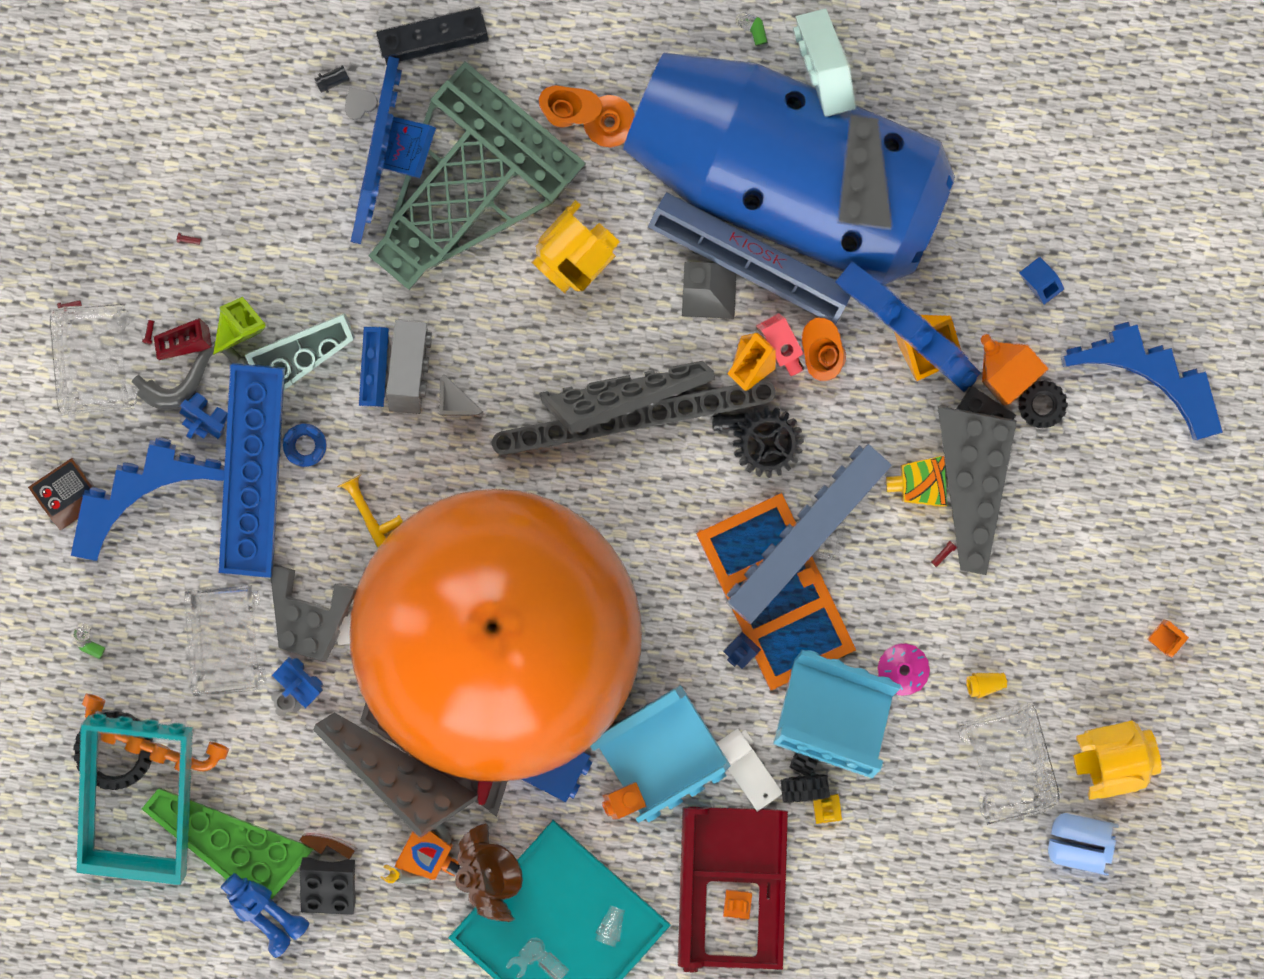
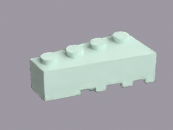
M827 9L795 16L797 27H793L795 40L799 45L801 56L804 57L807 71H809L812 85H815L825 117L856 109L849 65Z
M344 313L245 354L249 365L285 368V390L354 340L355 335Z

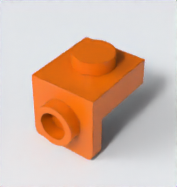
M636 782L603 795L605 800L602 802L603 809L608 817L611 816L612 819H620L647 807Z

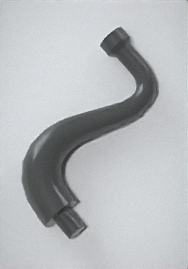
M212 342L211 348L200 351L184 381L173 389L162 388L153 380L146 382L140 375H137L132 380V383L139 389L137 396L150 406L160 410H173L180 407L185 399L189 401L196 392L207 363L213 355L215 342ZM232 347L220 352L233 363L248 364L246 357H242Z

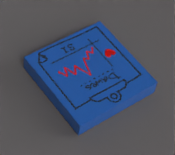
M393 117L383 169L420 178L436 128L431 125Z

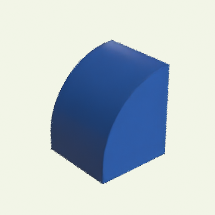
M1038 257L1019 272L1024 282L1043 305L1065 289L1057 273L1041 257Z

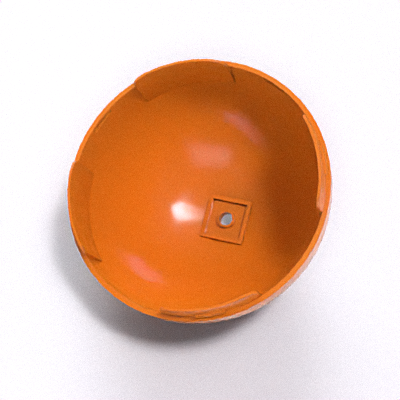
M509 489L474 490L446 497L422 508L393 530L379 546L360 579L351 611L349 633L353 669L360 691L368 708L387 734L405 751L433 768L457 777L495 782L518 780L551 771L571 761L595 743L613 723L631 692L638 671L642 643L641 614L637 595L623 562L610 543L595 527L571 509L533 493ZM494 619L500 623L501 629L498 634L488 635L485 632L484 626L488 620Z

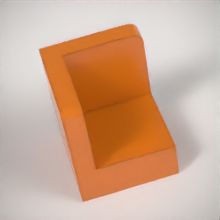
M1164 619L1147 640L1166 656L1172 658L1189 637L1169 620Z

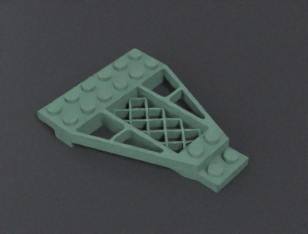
M466 61L430 99L423 124L429 125L434 110L438 108L458 124L465 133L444 158H439L429 149L428 154L438 162V165L407 202L405 197L412 176L406 175L386 235L368 255L409 291L426 270L428 271L552 205L586 165V162ZM473 137L477 142H468V140ZM480 145L481 160L465 161L464 147ZM483 146L498 159L484 160ZM461 150L462 162H451ZM500 162L501 177L486 178L484 164ZM503 163L510 168L505 176ZM481 164L482 179L467 180L466 165ZM463 166L464 180L448 182L447 167ZM444 170L445 182L433 183ZM514 176H519L541 194L545 201L512 219L494 204V200ZM500 181L487 196L486 182ZM483 183L484 197L469 199L467 184ZM464 184L465 199L450 200L449 185ZM445 186L447 201L431 202L430 187ZM427 190L428 202L416 203ZM483 201L470 216L469 202ZM466 203L467 218L452 219L450 204ZM447 204L448 219L433 220L432 206ZM428 206L430 221L414 222L413 207ZM487 208H493L507 220V222L470 242L458 246V242ZM409 210L411 222L404 217ZM465 222L453 237L452 223ZM449 223L450 238L435 239L433 224ZM430 225L431 239L416 226ZM449 242L443 249L436 244Z

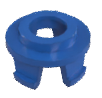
M298 424L290 428L283 437L285 456L291 463L297 466H313L325 455L327 448L326 438L323 432L314 425ZM309 436L314 440L315 448L311 454L302 455L297 451L296 441L299 437Z

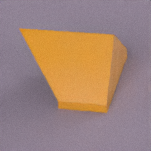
M758 332L742 335L738 343L733 365L727 374L745 391L749 390L776 369V349Z

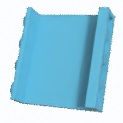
M802 650L794 659L773 744L873 778L882 768L883 760L878 759L892 698L900 690L901 685L893 682L888 677H878L869 674L865 669L844 665L840 660H830L821 657L817 652Z
M681 685L609 727L590 746L593 751L600 748L623 787L634 782L637 783L647 806L638 810L640 813L636 818L638 823L645 819L647 822L656 819L661 815L660 810L667 806L670 810L683 802L682 797L690 794L691 797L697 795L705 789L703 785L709 781H712L713 784L719 782L727 776L725 772L731 766Z

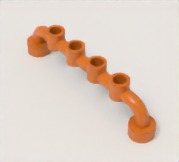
M85 694L82 705L86 707L85 719L88 715L95 714L96 711H102L105 704L103 698L93 694ZM98 732L101 733L100 740L105 743L114 745L116 740L126 743L124 749L131 753L140 754L142 749L151 753L150 760L164 764L165 760L168 759L176 763L174 769L180 770V753L171 750L165 745L153 743L139 736ZM209 742L206 753L210 755L209 758L205 761H200L192 756L191 769L202 772L211 770L220 759H226L229 748L216 742Z

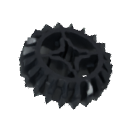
M768 406L764 407L763 414L760 413L758 408H755V417L752 418L746 413L744 416L748 422L746 424L742 421L737 423L742 428V431L735 430L733 432L734 436L740 438V440L732 441L733 447H740L734 451L735 457L743 456L739 460V464L741 466L748 464L746 470L749 473L756 468L755 472L758 477H761L764 470L768 478L772 477V470H775L776 474L780 476L782 475L781 467L784 466L789 471L791 466L788 462L790 460L794 463L798 462V459L793 454L802 453L803 450L796 446V444H802L804 439L795 436L799 435L802 429L800 427L793 428L797 421L795 418L788 420L790 414L787 411L783 412L780 416V409L778 407L773 409L772 414ZM765 422H775L774 426L771 425L765 431L755 428ZM783 426L788 434L786 449L779 444V437L782 434L780 431ZM749 435L757 440V446L754 450L756 453L753 457L750 456L747 447ZM760 437H762L763 439H765L766 437L769 439V437H771V440L777 448H775L772 445H767V447H765V444L760 439ZM771 453L781 455L778 459L774 461H760L762 458L765 459L766 456Z

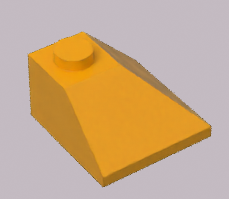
M919 315L938 333L961 350L950 315ZM894 332L898 346L916 381L939 371Z

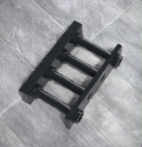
M480 6L376 31L381 56L385 58L386 65L389 57L398 58V63L489 42Z

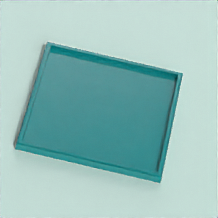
M553 819L517 859L522 870V887L517 895L504 899L515 920L502 922L500 920L488 919L478 915L475 907L450 934L448 939L493 979H624L671 924Z

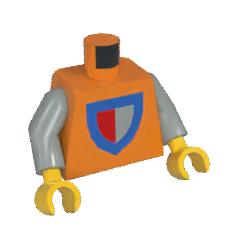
M444 823L421 838L412 832L394 866L398 869L386 864L383 868L389 870L390 874L387 877L380 876V878L391 884L394 882L404 884L428 883L431 879H436L440 869L455 877L460 865L456 859L448 856L453 844L451 843V835Z

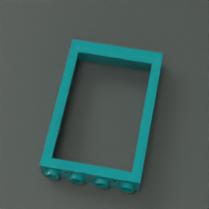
M104 714L88 715L81 724L76 873L181 885L187 875L193 727H185L182 723L159 724L156 720L133 721L130 717L107 718ZM98 732L181 741L176 859L94 849Z

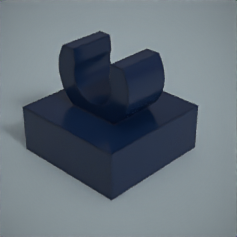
M741 632L723 652L728 656L727 661L734 667L738 665L743 669L761 649Z

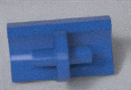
M196 393L189 401L185 399L180 405L181 410L179 414L186 418L182 425L189 429L186 437L191 440L197 434L205 439L209 433L219 440L223 434L228 413L219 407H216L211 416L203 412V409L208 404V400L199 393Z
M288 657L272 676L286 689L282 693L285 698L291 694L306 709L323 691L321 688L323 682L317 676L310 677L304 671V664L298 658L292 660Z

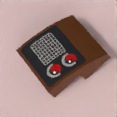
M70 458L28 488L61 531L78 520L84 490L90 491V488H95L91 480H88L76 460Z

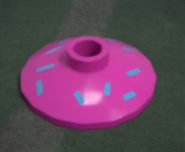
M906 643L896 644L888 648L880 657L877 667L878 677H888L893 682L901 685L900 690L896 693L900 696L912 695L921 690L928 681L930 673L929 661L924 652L916 646ZM903 665L909 667V673L906 675L900 673V667Z

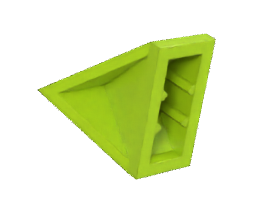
M243 297L219 307L220 315L213 355L260 334L266 328L264 321Z

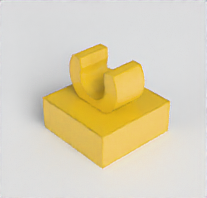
M832 794L828 798L813 801L816 824L842 821L839 794Z

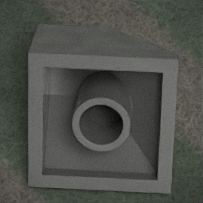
M684 262L682 316L734 319L736 273L715 263Z

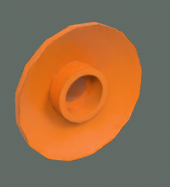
M619 96L599 97L602 103L600 116L594 121L584 124L585 132L591 141L599 146L609 148L620 146L625 143L635 117L634 110L626 100ZM606 118H613L615 124L612 127H607L604 123Z

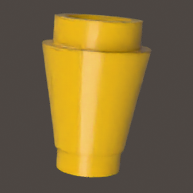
M972 673V676H967L966 678L968 693L970 697L979 699L1007 688L1005 673Z

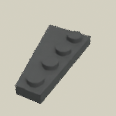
M851 115L837 223L891 230L892 223L878 118Z

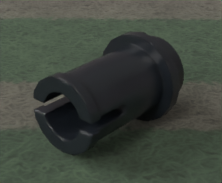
M343 65L323 75L319 73V77L314 78L321 93L324 91L328 93V89L350 81Z
M718 413L717 416H712L713 432L718 431L719 434H722V431L742 430L737 423L739 421L746 422L745 414L721 415V413Z

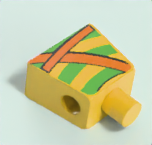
M944 456L900 465L901 476L886 477V492H902V502L947 506Z

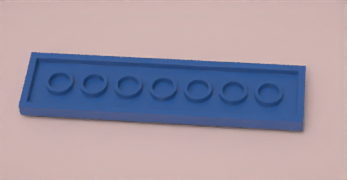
M230 364L219 573L272 577L285 368Z

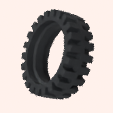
M121 711L101 713L106 715L107 718L130 717L133 721H141L133 715ZM81 729L75 738L76 742L73 746L75 751L73 757L77 763L78 771H80ZM143 737L148 741H153L152 738ZM141 749L135 766L124 775L110 776L97 770V786L104 790H118L135 784L149 770L152 760L149 759L151 753Z

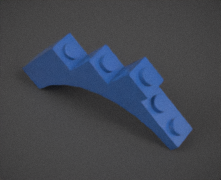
M851 262L835 281L849 296L911 345L961 391L965 392L976 382L981 372L957 346L938 333L925 319L906 306L893 292L855 263Z
M1129 322L1114 325L1115 331L1108 333L1111 343L1108 344L1107 339L1091 343V349L1082 351L1081 346L1066 350V356L1060 357L1063 367L1079 364H1106L1124 368L1146 378L1160 388L1176 405L1187 423L1193 440L1223 433L1206 371L1198 373L1197 368L1181 372L1183 378H1180L1172 348L1164 350L1163 345L1148 349L1149 354L1146 355L1138 325L1130 326Z
M157 437L155 441L150 440L144 470L138 469L139 466L136 464L123 463V466L117 465L111 495L106 494V491L100 488H90V491L84 490L71 556L97 561L103 541L113 523L126 508L143 495L161 486L183 480L208 479L224 481L225 466L221 465V461L208 458L206 462L195 460V456L191 454L180 453L179 456L174 455L176 445L171 444L172 441L169 439Z

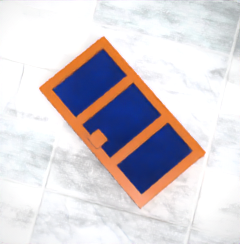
M782 493L696 533L727 600L729 599L726 595L736 583L741 585L747 579L744 576L745 572L754 563L758 566L764 560L762 553L771 544L776 546L782 538L779 534L788 524L792 526L796 524ZM812 556L751 624L732 609L742 632L761 649L755 656V659L770 690H775L789 682L794 659L802 650L817 652L821 657L830 660L839 659L856 651Z

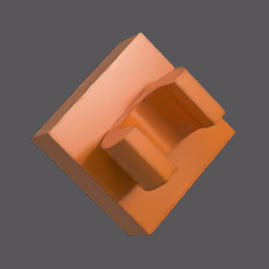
M726 889L723 916L750 919L752 892Z

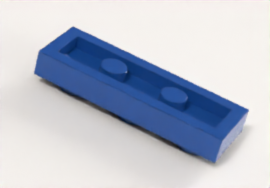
M364 327L359 406L384 407L389 328Z

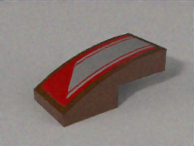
M304 833L299 840L320 854L329 846L347 859H350L357 849L344 840L319 833Z

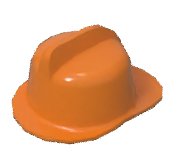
M553 85L546 87L539 96V106L544 116L556 127L565 128L572 124L592 122L600 116L602 111V103L599 97L592 91Z
M815 318L809 321L802 333L806 366L813 378L819 381H829L841 372L846 362L847 354L845 347L842 345L838 328L832 321L826 318Z

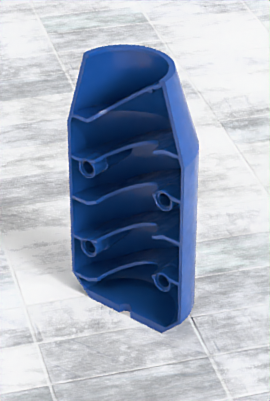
M665 52L662 54L644 92L623 147L624 151L692 206L713 217L842 272L853 262L882 285L915 272L923 252L926 250L955 180V175L941 141L859 106H856L854 110L825 117L816 88L758 63ZM792 99L796 100L800 104V109L793 110L786 105V102ZM851 115L878 118L892 223L891 230L837 223ZM886 141H893L897 145V152L889 151L884 146V143ZM747 197L757 198L759 201L758 208L755 210L747 209L744 205V200ZM844 238H852L856 243L855 250L845 251L842 247V240Z

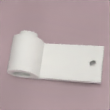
M737 728L719 740L717 744L731 765L728 770L756 811H759L781 796L782 791L750 746L754 741L745 729L741 732Z

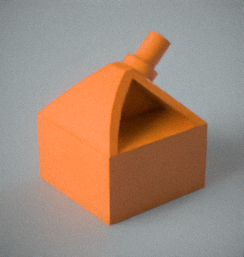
M989 334L983 335L980 339L984 345L982 383L1003 406L1009 405L1049 369L1028 345L999 343L993 340Z

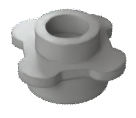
M284 691L272 693L271 699L274 701L275 712L278 716H284L290 711L297 712L300 710L301 704L291 694L285 698L282 695ZM284 699L288 700V704H284Z

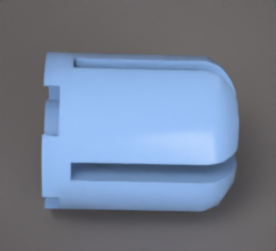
M1069 813L1060 814L1053 822L1052 835L1103 846L1104 849L1050 838L1048 855L1055 864L1108 876L1109 872L1104 871L1106 863H1112L1116 844V836H1112L1113 827L1118 828L1119 824Z

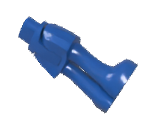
M233 873L220 887L227 894L226 897L238 918L244 922L250 921L269 939L268 951L274 958L281 956L287 950L291 941L290 937L294 940L300 938L309 927L307 919L303 916L291 915L270 898L271 890L257 882L248 881L247 878L241 879L236 873ZM264 909L284 927L286 932L268 920L261 911Z

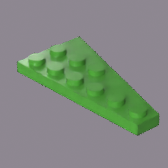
M158 788L143 806L142 810L177 838L178 795ZM190 800L188 848L226 880L233 873H236L241 879L247 878L248 881H254L267 887L272 892L271 899L275 897L300 867L302 857H308L313 851L306 844Z

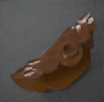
M480 824L470 829L458 844L460 848L458 863L462 868L456 874L455 883L460 891L469 893V902L476 907L478 915L496 921L511 922L515 918L504 902V899L511 898L520 891L523 883L522 870L517 859L509 850L499 844H489L488 824Z

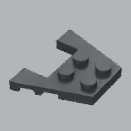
M273 565L271 586L278 647L319 661L327 660L341 632L339 628L344 618L348 617L350 613L348 609L355 597L357 588L341 583L334 584L331 607H323L293 598L292 590L295 570Z

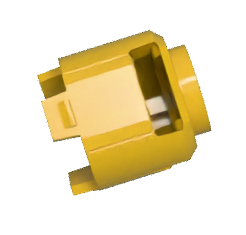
M576 200L570 206H567L566 210L541 235L538 240L539 243L535 246L538 256L531 262L563 293H566L570 287L576 292L584 291L616 257L612 252L620 243L600 223L589 231L573 215L582 205Z
M1133 720L1086 730L1084 734L1076 736V740L1084 752L1073 755L1077 775L1090 774L1093 786L1089 787V800L1113 797L1147 788L1151 781V776L1161 773V757L1153 732L1150 729L1142 731Z

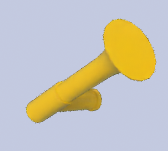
M359 474L337 487L344 488L351 495L376 546L379 547L386 539L384 534L396 529L403 523V520L399 514L397 517L379 526L360 491L359 477L362 474Z

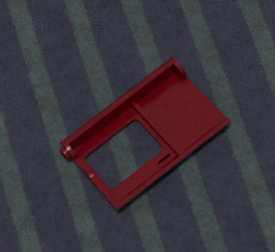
M682 807L677 966L683 967V972L695 973L698 972V968L702 967L783 970L788 811L777 809H760L756 811V809ZM709 882L758 884L759 915L756 955H712L706 953L707 884Z

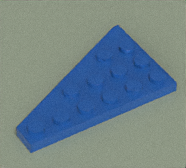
M394 57L388 58L350 241L352 243L361 244L365 223L371 224L378 196L389 132L394 115L389 113V108H395L398 92L393 91L394 85L399 86L402 70L397 69L399 59Z

